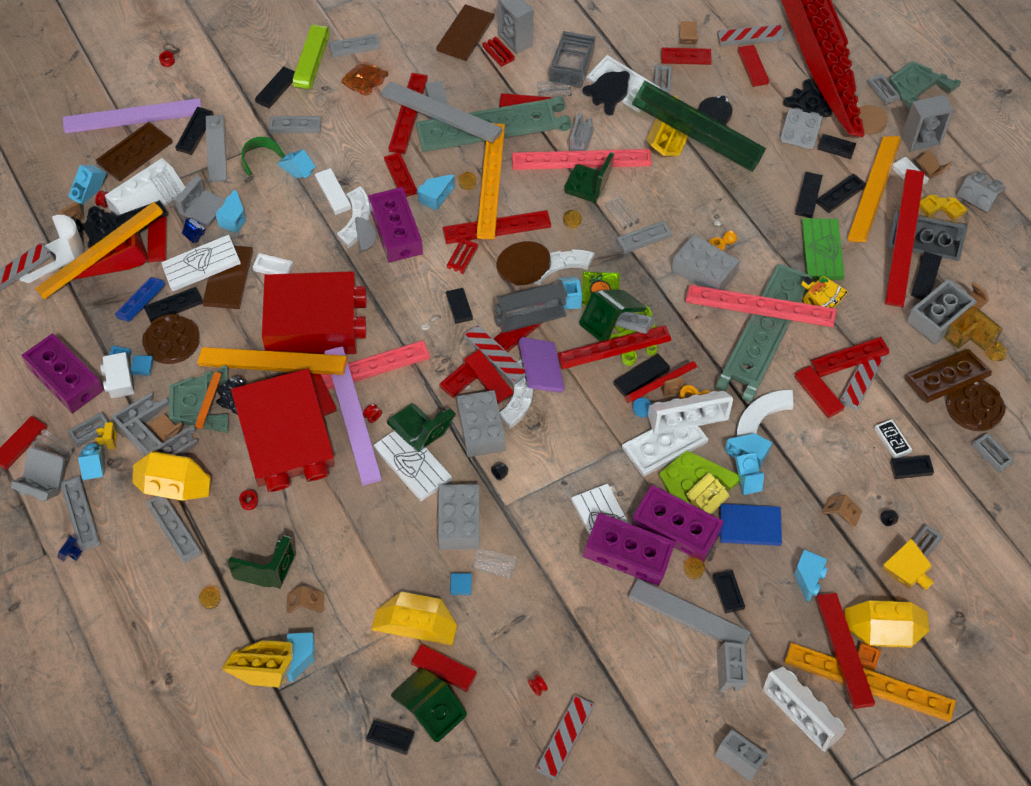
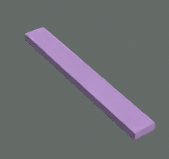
M199 98L64 116L63 128L65 133L146 123L149 121L191 117L197 106L202 108L201 100Z
M343 346L324 351L325 355L345 356ZM347 362L344 375H331L361 483L364 486L381 481V475Z

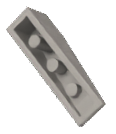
M206 116L209 183L227 181V141L224 116Z

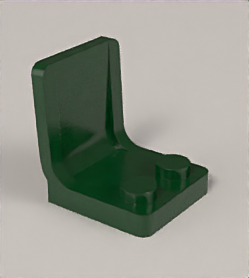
M609 153L601 171L576 164L564 186V192L596 203L612 170L615 153Z
M624 290L593 291L579 324L599 341H606L609 339L617 319L622 313L645 312L647 307Z
M410 404L390 417L387 424L410 446H413L420 452L445 435L456 413L449 408L446 411H440L431 420L415 404Z
M283 535L282 539L276 543V552L271 562L266 565L230 557L228 565L232 577L235 580L262 587L281 589L296 556L293 538Z
M424 668L419 669L391 694L394 701L412 713L434 742H439L467 716V712L447 684Z

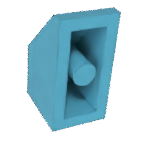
M304 149L291 152L277 162L282 169L295 178L308 177L312 174L311 170L316 167Z
M454 175L427 179L417 190L419 203L437 211L455 187Z

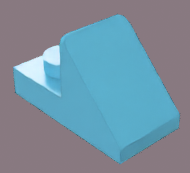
M756 452L735 456L742 495L762 491L764 473L759 471Z

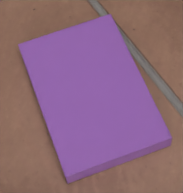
M522 337L519 340L528 388L562 393L565 388L555 343Z

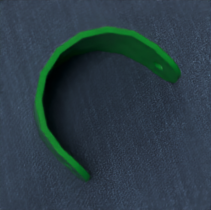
M255 137L244 144L241 151V166L247 175L250 176L251 171L243 157L250 149L265 147L273 150L280 158L284 157L281 148L274 140L267 137Z

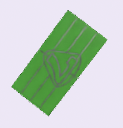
M802 218L806 274L813 276V280H819L822 276L830 280H843L844 269L838 219Z

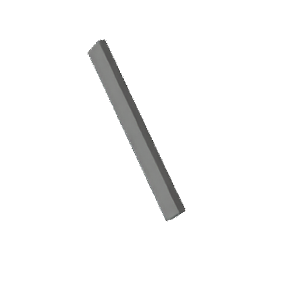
M390 81L381 91L382 97L491 143H494L503 132L500 126Z

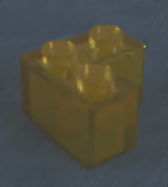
M974 305L949 325L944 338L957 349L961 348L969 340H972L981 349L986 351L997 342L1003 328Z

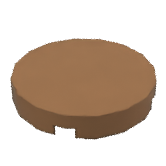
M874 105L859 107L861 112L859 118L862 119L865 134H876V132L884 130L887 124V115L881 108Z

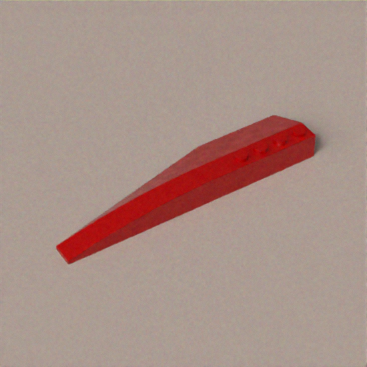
M781 0L808 68L826 102L850 135L864 137L862 119L859 118L861 112L860 108L857 107L859 100L858 96L855 95L857 89L854 72L850 69L852 61L848 58L850 50L846 47L848 39L832 1Z

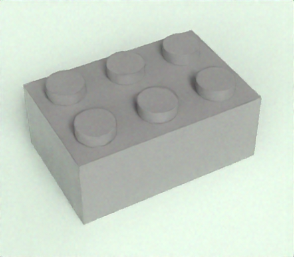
M498 0V35L516 54L532 47L534 10L532 6L528 5L524 0Z
M945 95L912 102L902 134V139L909 152L942 144L953 113V108Z
M693 235L674 256L672 271L698 286L724 290L737 274L740 260L700 237Z
M947 279L912 308L907 322L934 344H937L973 312L977 301L951 280Z
M495 390L456 396L457 411L467 457L505 451V435Z
M479 484L439 485V550L480 549Z

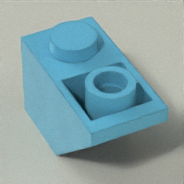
M80 165L68 197L84 205L101 189L106 172L94 165Z
M233 190L230 196H227L223 206L217 210L216 218L219 227L238 233L246 218L236 190Z
M576 276L558 278V281L562 280L567 292V297H565L566 305L563 306L564 310L581 308L582 293L579 279Z
M757 434L730 438L727 440L725 452L733 458L738 455L756 452L760 469L770 453L773 442Z
M97 443L85 445L78 457L82 479L103 477L105 473L103 445H97Z
M804 550L794 576L805 599L810 602L812 595L817 596L821 587L818 584L819 579H824L828 568L825 567L827 559Z
M313 633L287 634V642L293 644V659L290 671L287 674L289 682H293L315 661Z

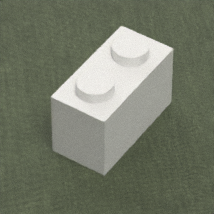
M126 352L102 357L101 372L103 376H106V381H103L104 390L109 392L111 399L134 394L130 364Z

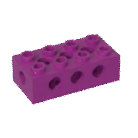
M403 187L368 195L369 209L388 263L422 255V239Z
M53 333L21 355L26 367L72 414L103 392L99 379Z
M653 485L650 486L632 518V525L676 541L674 548L703 563L721 534L724 521ZM657 513H662V514H664V515H663V516H657L656 514H657ZM680 522L681 525H675L674 523ZM697 531L700 534L695 535L692 532Z
M598 513L582 557L659 586L676 541Z

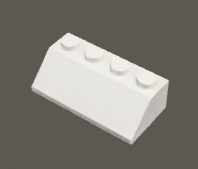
M161 158L107 193L105 198L109 209L116 215H120L159 200L163 206H166L175 200L177 195L186 187L173 167Z
M712 391L704 395H692L689 398H676L663 403L656 402L649 405L648 418L654 435L726 421L729 419L733 398L725 391Z
M781 667L768 674L763 691L825 753L846 731L843 722L839 718L834 717L828 711L827 706L813 696L808 687L802 686L797 681V677L793 672Z

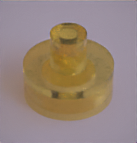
M471 172L462 173L459 176V186L464 190L473 189L476 186V176Z
M568 210L563 216V222L569 228H577L582 222V216L578 211Z
M995 342L988 347L987 357L990 360L1003 361L1006 359L1007 348L1001 342Z
M698 558L688 559L684 566L685 575L693 580L700 579L705 571L704 562Z
M206 587L200 592L199 601L204 608L213 609L220 604L221 597L216 588Z

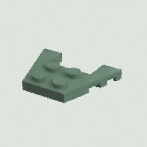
M914 61L889 79V83L901 96L900 98L909 110L912 102L919 100L917 97L935 84L951 93L960 86L961 81L955 79V81L947 78L948 75L943 73L940 75L934 73L931 68Z
M222 366L220 370L215 371L221 373L218 385L225 384L228 380V366ZM208 371L201 377L195 379L191 377L170 385L169 419L173 423L181 422L183 425H194L196 427L198 414L215 372ZM228 414L207 415L203 429L229 433Z

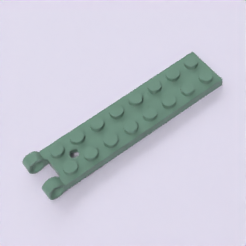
M560 96L553 99L468 113L490 123L505 124L504 138L554 129L567 131L572 127L569 116L563 115L558 118L554 116L553 111L561 112L566 108L564 98ZM437 119L416 122L422 152L486 141Z
M778 263L762 297L801 303L807 290L800 284L807 276L811 279L813 276ZM752 314L717 382L716 389L726 391L730 380H735L747 385L742 399L752 403L792 320ZM748 365L750 366V369L744 368V366Z

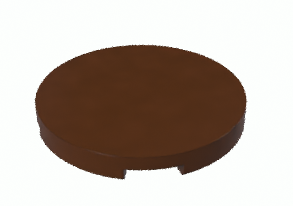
M533 241L515 243L503 250L497 259V270L500 277L515 285H528L537 282L551 267V257L548 249L542 244Z
M168 314L151 322V325L143 333L142 342L145 352L148 356H153L154 361L163 364H175L188 359L194 354L200 343V334L192 320L178 314Z
M982 380L948 394L946 399V408L950 417L958 425L968 430H990L1001 422L1005 414L1006 405H1004L1000 392L993 385Z

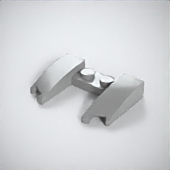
M149 393L110 416L117 432L122 437L126 436L144 456L151 451L182 456L183 454L186 455L198 444V440H193L191 435L195 432L194 425L189 426L163 443L150 432L144 424L169 404L167 398H164L161 402L152 400L153 393Z

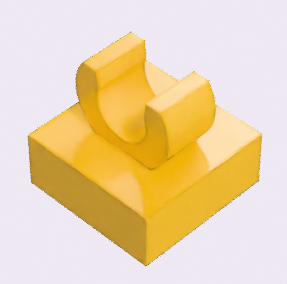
M113 422L105 423L104 428L96 429L98 435H103L100 438H95L96 443L99 445L105 444L108 449H116L118 432Z

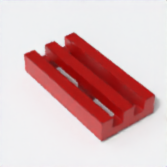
M496 36L493 37V40L489 39L488 43H482V47L500 67L515 60V56Z
M462 238L447 263V269L453 268L454 271L457 272L459 270L461 274H464L478 249V244ZM464 244H466V247L462 252L458 262L454 264Z

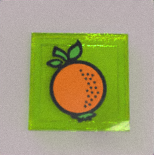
M583 271L582 305H587L593 291L619 290L620 273Z

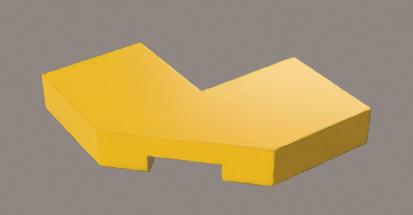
M930 194L920 200L919 209L926 216H931L942 210L954 221L967 212V208L953 197L941 198L938 195Z

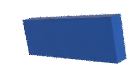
M150 277L115 313V316L120 320L129 322L165 285L163 280Z

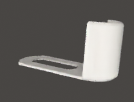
M66 215L52 216L60 238L44 247L56 255V261L30 274L26 273L19 278L20 281L30 283L72 262L83 253L84 246L75 221L71 217Z

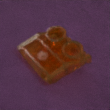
M363 61L349 71L341 80V83L353 91H359L362 95H369L372 93L373 87L379 86L384 82V78L388 76V70Z

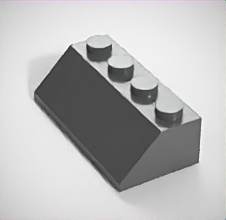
M894 210L887 247L894 248L899 210ZM918 214L912 252L921 254L929 252L942 256V258L959 261L968 225L966 223Z

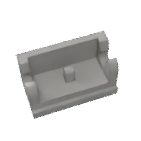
M578 113L570 137L569 151L588 150L594 130L591 117H589L588 122L583 121V114Z
M724 642L717 650L719 691H726L729 687H734V691H739L743 686L747 685L745 644Z
M731 730L724 738L715 754L717 758L751 782L768 757L765 752L734 730Z

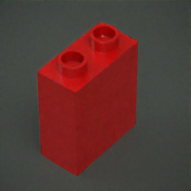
M354 271L264 274L262 340L265 351L325 355L324 351L343 346L345 354H357V339H366L367 337L366 317H357V308H367L366 286H356Z
M309 368L231 389L258 487L266 485L267 492H276L290 487L289 479L305 474L306 481L311 482L330 475L328 468L334 466V455Z

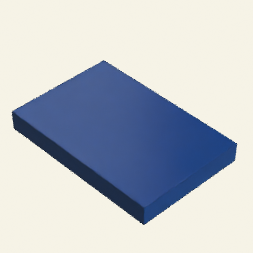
M720 505V519L724 521L723 530L720 534V543L781 546V507Z

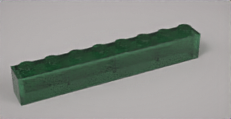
M645 80L632 102L633 106L751 172L754 171L766 150L760 144Z

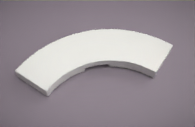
M361 186L346 194L352 206V218L337 233L338 239L347 249L358 241L355 218L361 217L370 221L369 200Z
M576 249L550 253V269L541 276L539 281L534 283L541 285L550 274L565 268L588 270L594 258V253Z
M523 359L517 361L524 368ZM526 377L514 385L513 397L508 405L499 412L501 420L509 429L521 421L532 402L533 389L528 388Z
M793 390L772 392L755 400L741 416L736 437L757 434L758 427L766 416L782 410H793Z

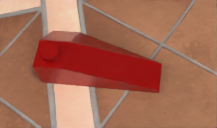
M136 232L72 280L129 270L143 265L147 261L146 251L138 233Z

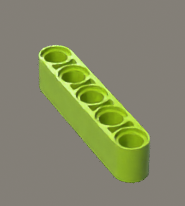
M311 25L294 73L293 87L312 89L329 38V27Z

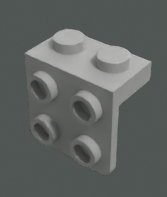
M789 108L780 138L781 142L812 150L823 117L815 112L807 113L799 108Z
M979 171L966 177L957 196L989 212L997 197L1005 192L1006 187L1003 186L1004 183L1001 181L992 180L986 173Z
M195 176L192 181L188 182L186 188L177 195L175 202L179 214L204 226H209L216 218L217 210L225 203V199L204 190L202 178Z
M35 447L29 448L27 450L23 477L13 480L11 489L17 490L22 495L35 496L40 501H47L59 495L65 464L64 457Z

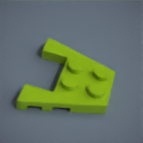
M688 450L659 473V478L667 493L689 504L691 503L688 501L689 498L686 494L707 473H710L715 479L718 478L720 484L725 486L729 492L740 483L738 474Z

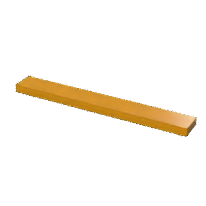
M495 124L502 127L503 132L494 143L486 140L477 239L495 240L505 124Z
M883 136L848 235L849 242H867L901 143L900 136Z
M151 203L45 280L35 290L43 299H46L160 216L163 211L157 204Z
M202 347L197 364L201 367L220 368L228 366V368L281 372H296L309 368L310 373L344 375L348 359L347 356Z
M791 642L784 664L845 685L836 658ZM863 668L872 695L947 722L952 720L956 700Z

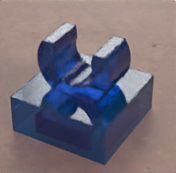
M187 218L182 234L192 243H197L200 236L205 234L206 228L202 227L193 218Z
M70 535L59 550L57 558L65 561L69 556L77 561L82 553V550L75 547L77 539Z

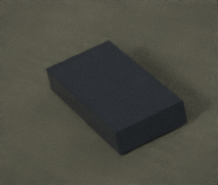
M823 134L818 150L851 159L856 143Z
M464 288L445 291L455 324L473 320Z
M929 455L890 460L894 479L932 476L934 474Z
M733 570L713 574L712 578L724 613L744 610L745 604Z
M373 720L366 737V742L407 755L415 735L413 732Z

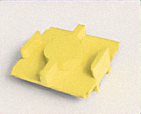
M707 473L686 495L693 506L712 514L729 497V493L725 490L726 487L720 484L718 478L715 479L710 473Z

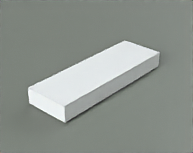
M331 168L316 173L315 179L334 214L337 215L350 210L351 205Z

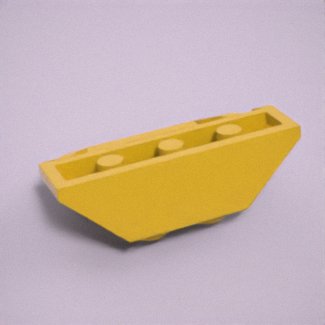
M673 96L657 115L646 139L663 156L678 157L691 131L687 114L688 106L676 96Z
M151 451L133 465L132 483L144 494L183 501L209 497L211 476L205 473L191 458Z
M400 592L376 610L371 630L453 646L457 624L442 599Z
M866 601L844 609V615L850 632L868 646L912 648L930 631L928 612L912 602Z
M279 641L256 642L242 650L232 651L222 670L249 685L279 688L290 671L293 659V644L291 642Z

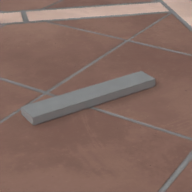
M637 579L629 594L630 599L721 643L728 642L746 645L751 632L640 579Z

